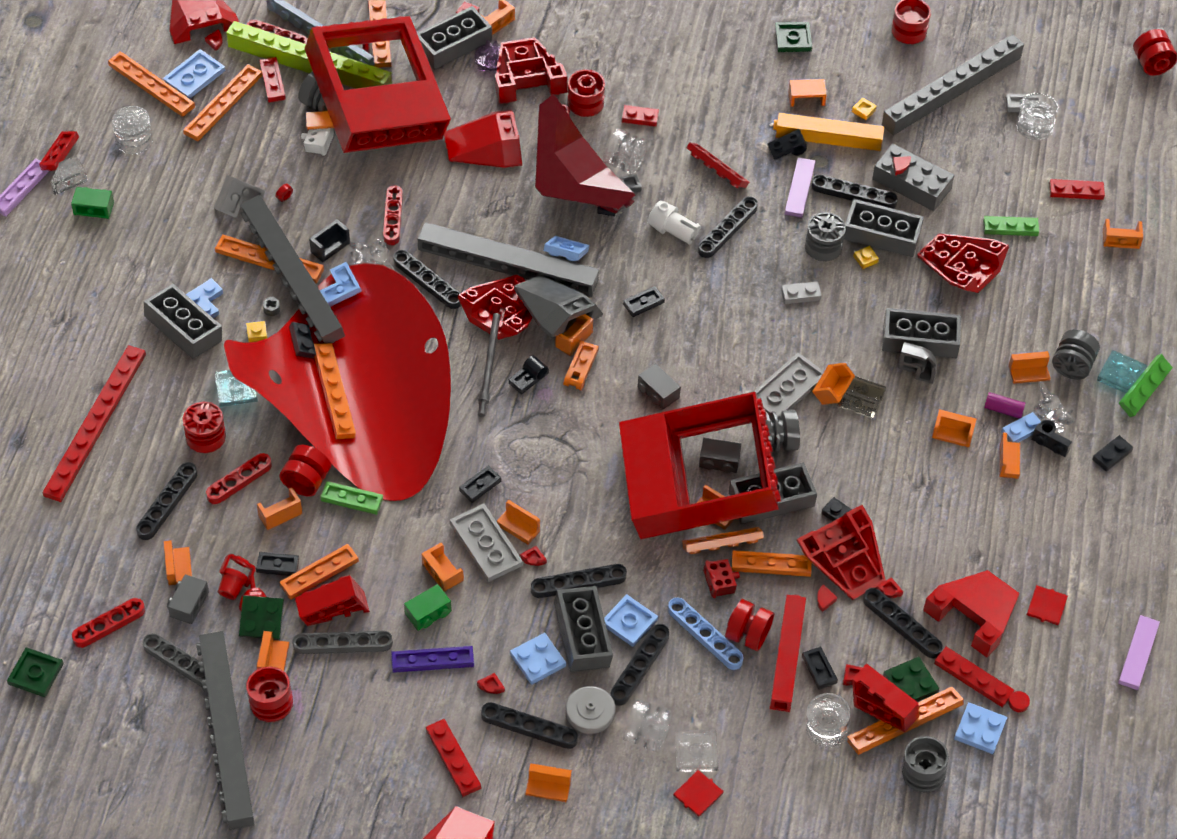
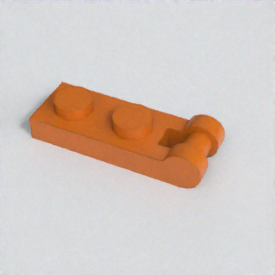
M583 341L580 342L564 378L563 385L568 387L570 385L575 386L576 389L582 391L585 380L598 353L599 346ZM573 375H574V376H578V377H579L578 380H577V379H574V378H573Z

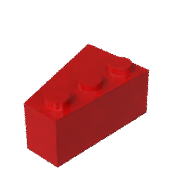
M351 575L340 577L334 582L323 584L317 589L304 592L300 596L295 597L300 619L307 626L332 621V617L344 614L345 617H350L351 612L363 610V613L370 612L365 592Z
M867 663L852 678L854 707L903 732H906L919 718V703Z

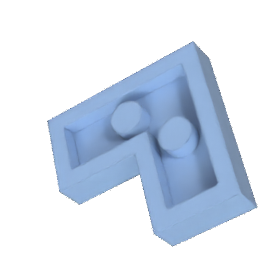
M347 262L330 269L336 283L320 290L330 307L362 292Z
M212 278L186 294L212 318L219 315V310L211 301L221 296L223 289Z

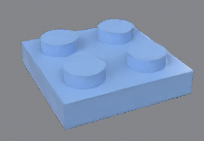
M554 236L545 243L543 251L549 252L551 256L558 257L560 255L566 257L569 261H577L588 253L589 245Z
M626 594L606 615L604 620L609 631L634 647L658 621V616Z
M545 632L510 650L511 657L531 685L566 667L565 660Z
M968 702L954 740L994 754L1007 717Z

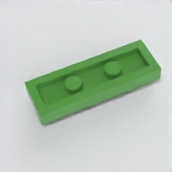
M984 216L983 218L984 234L1039 235L1038 218Z
M327 481L321 494V501L377 515L383 501V495Z

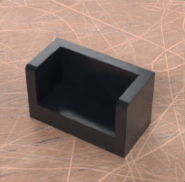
M336 219L309 238L310 251L323 263L350 244L349 229Z

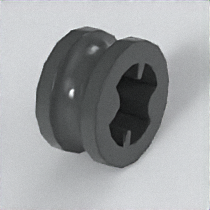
M274 297L265 299L263 302L264 313L268 316L277 315L280 312L279 300Z

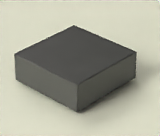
M637 174L619 177L633 193L641 191L642 187Z

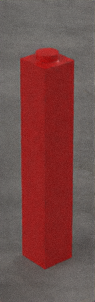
M786 594L770 709L790 712L806 605V597L796 594Z

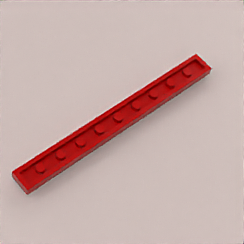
M130 345L127 346L42 492L43 497L62 502L145 358V350Z

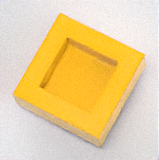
M862 97L852 107V113L867 120L876 111L877 106Z
M870 246L854 252L853 257L862 269L879 262L878 256Z
M265 321L246 323L249 342L267 339Z

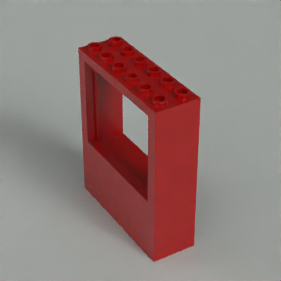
M410 16L311 28L304 49L343 153L443 139L451 118ZM401 40L417 81L350 90L343 89L328 48Z
M756 392L619 422L631 520L640 540L779 510L778 502L781 501L779 490H777L778 480L776 473H774L775 463L771 455L773 450L768 438L770 433L768 425H766L767 415L763 408L762 399L757 398ZM752 423L762 489L690 504L681 439Z

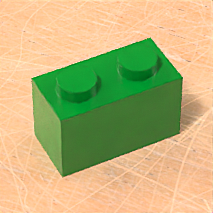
M76 187L71 202L73 214L109 219L114 205L112 191Z
M438 584L404 603L405 615L417 631L429 627L439 618H445L452 611L451 600Z

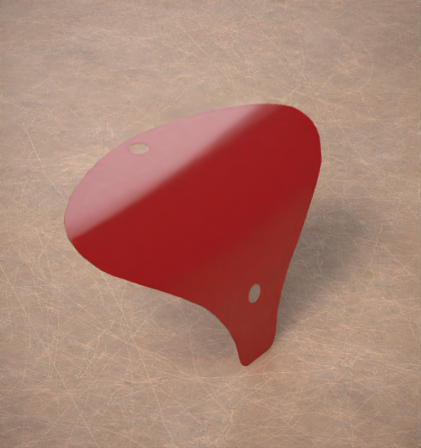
M363 263L351 265L349 268L362 292L330 308L340 322L345 337L335 341L332 345L356 431L355 438L336 439L315 357L311 359L296 356L289 326L292 322L307 324L306 314L302 315L299 309L277 333L269 338L247 343L226 340L224 342V349L232 375L273 404L316 449L328 457L331 464L345 478L361 490L382 494L383 500H405L419 493L427 484L439 462L448 427L451 398V368L446 337L433 308L415 285L406 277L380 264ZM332 274L319 284V290L336 283ZM314 327L310 328L313 344H324L322 341L318 342L315 337L314 331L316 330ZM431 338H436L438 341L437 349L433 353H427L425 351L426 342ZM270 370H274L279 374L282 380L281 384L275 383L270 378Z

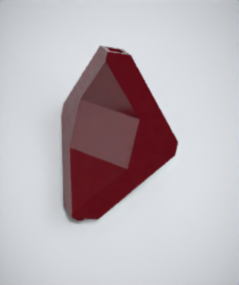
M552 94L539 105L535 188L545 197L600 206L615 214L624 207L626 209L635 202L636 195L606 166L584 139L556 96Z

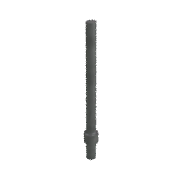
M498 313L493 314L482 390L478 397V416L480 417L485 416L487 404L490 401L489 388L501 316Z

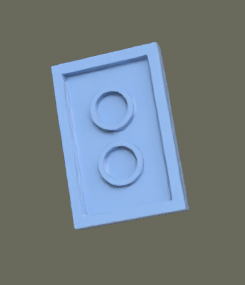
M198 50L166 75L163 81L191 99L224 73L225 66L202 50Z

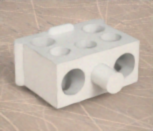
M333 128L309 129L308 133H302L301 139H305V151L325 156L334 136Z

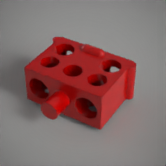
M728 559L711 562L707 560L703 572L711 596L716 598V596L734 594L737 587L735 579L740 578V573L732 572Z

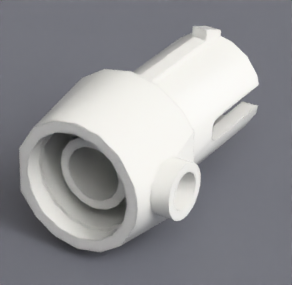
M659 201L653 207L647 223L661 234L667 231L689 245L692 243L691 238L695 240L701 229L698 223L695 224L678 214L677 207L663 201Z

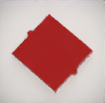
M1036 585L1027 615L1040 619L1041 622L1046 621L1059 625L1068 595L1056 592L1054 589H1047Z
M697 770L674 792L673 796L681 801L685 808H689L700 817L724 791L713 783V779H709Z

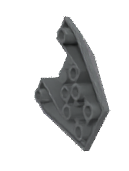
M537 276L514 285V290L537 325L551 338L564 333L569 320L584 314L595 320L603 315L598 306L583 293L543 276Z

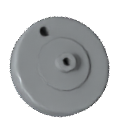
M595 686L581 687L575 690L567 699L566 718L569 724L577 731L595 734L604 731L612 724L615 717V703L611 695L602 688Z

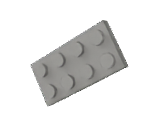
M797 353L754 392H756L758 399H762L763 408L769 414V417L770 413L775 411L779 420L782 411L791 410L815 388L824 371L800 353Z
M485 504L450 519V525L488 582L523 566L522 559Z

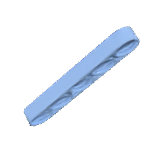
M676 597L669 601L668 613L727 668L737 670L742 666L744 658L742 652L685 600ZM679 604L683 609L681 611H674L672 606ZM694 617L697 622L689 624L686 622V619ZM702 630H708L710 631L711 635L708 637L701 636L700 632ZM722 643L725 645V648L717 650L714 645ZM730 656H737L740 661L731 663L728 658Z

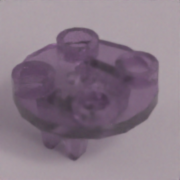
M487 40L485 45L480 46L476 50L474 58L479 70L497 71L501 46L497 43V40H494L493 43Z

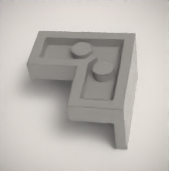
M227 175L214 209L236 218L241 207L240 204L243 201L246 202L258 195H261L263 199L265 190Z

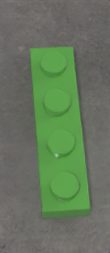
M1162 354L1157 355L1119 402V405L1129 417L1137 414L1173 367Z

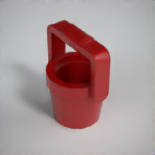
M227 555L219 571L222 574V578L217 591L218 594L224 598L236 600L243 586H249V576L254 575L256 567L239 555ZM231 559L238 565L248 568L250 570L248 577L238 570L226 568L229 560Z

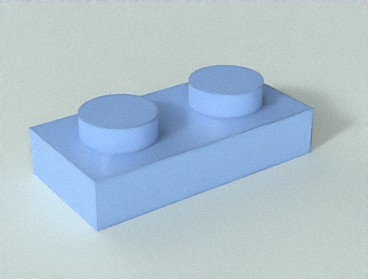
M1032 412L1003 427L1001 432L1002 434L1003 432L1007 433V440L1009 442L1019 443L1032 436L1035 427L1041 421Z

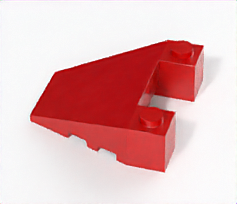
M535 37L501 43L497 72L495 74L496 95L499 104L517 101L516 90L547 85L550 95L568 93L567 74L564 66L558 63L552 54L549 55L546 52V48Z
M986 570L939 585L926 598L923 611L938 622L953 607L981 626L974 634L971 647L988 658L1001 642L1020 593Z

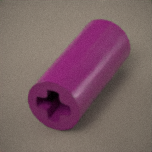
M989 392L984 408L1020 419L1026 403Z

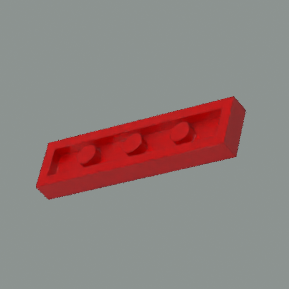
M689 142L686 148L691 151V156L696 159H702L706 167L714 168L718 176L729 179V183L735 188H747L750 183L748 180L698 143Z
M945 646L934 661L936 666L1002 708L1008 702L1010 695L1015 691L947 646Z
M445 718L426 726V732L461 796L464 797L480 790L481 784Z

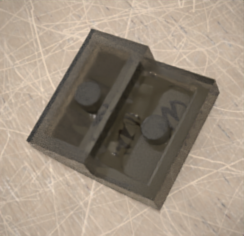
M855 376L837 406L873 419L885 394L886 386Z

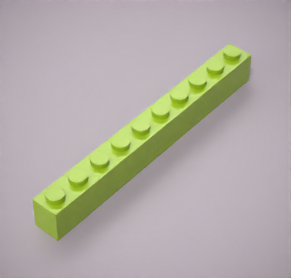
M236 21L232 23L226 32L228 47L264 59L277 57L279 64L306 73L313 72L304 49L306 45L304 43ZM330 52L343 85L358 89L392 84V72Z

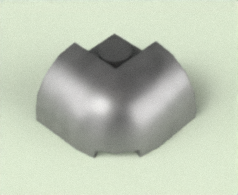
M904 342L898 369L916 373V380L933 384L937 370L936 358L930 350Z

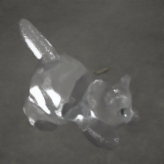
M373 239L370 245L362 242L350 243V247L353 248L350 256L355 265L366 260L384 265L396 271L387 262L389 250L386 248V243L383 240Z
M1039 381V389L1043 396L1039 399L1038 404L1034 406V413L1041 420L1048 417L1055 423L1056 431L1063 433L1064 425H1070L1075 422V418L1072 416L1073 410H1066L1061 404L1059 397L1049 392L1045 384Z

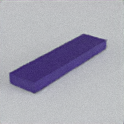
M473 646L391 651L393 673L474 667Z

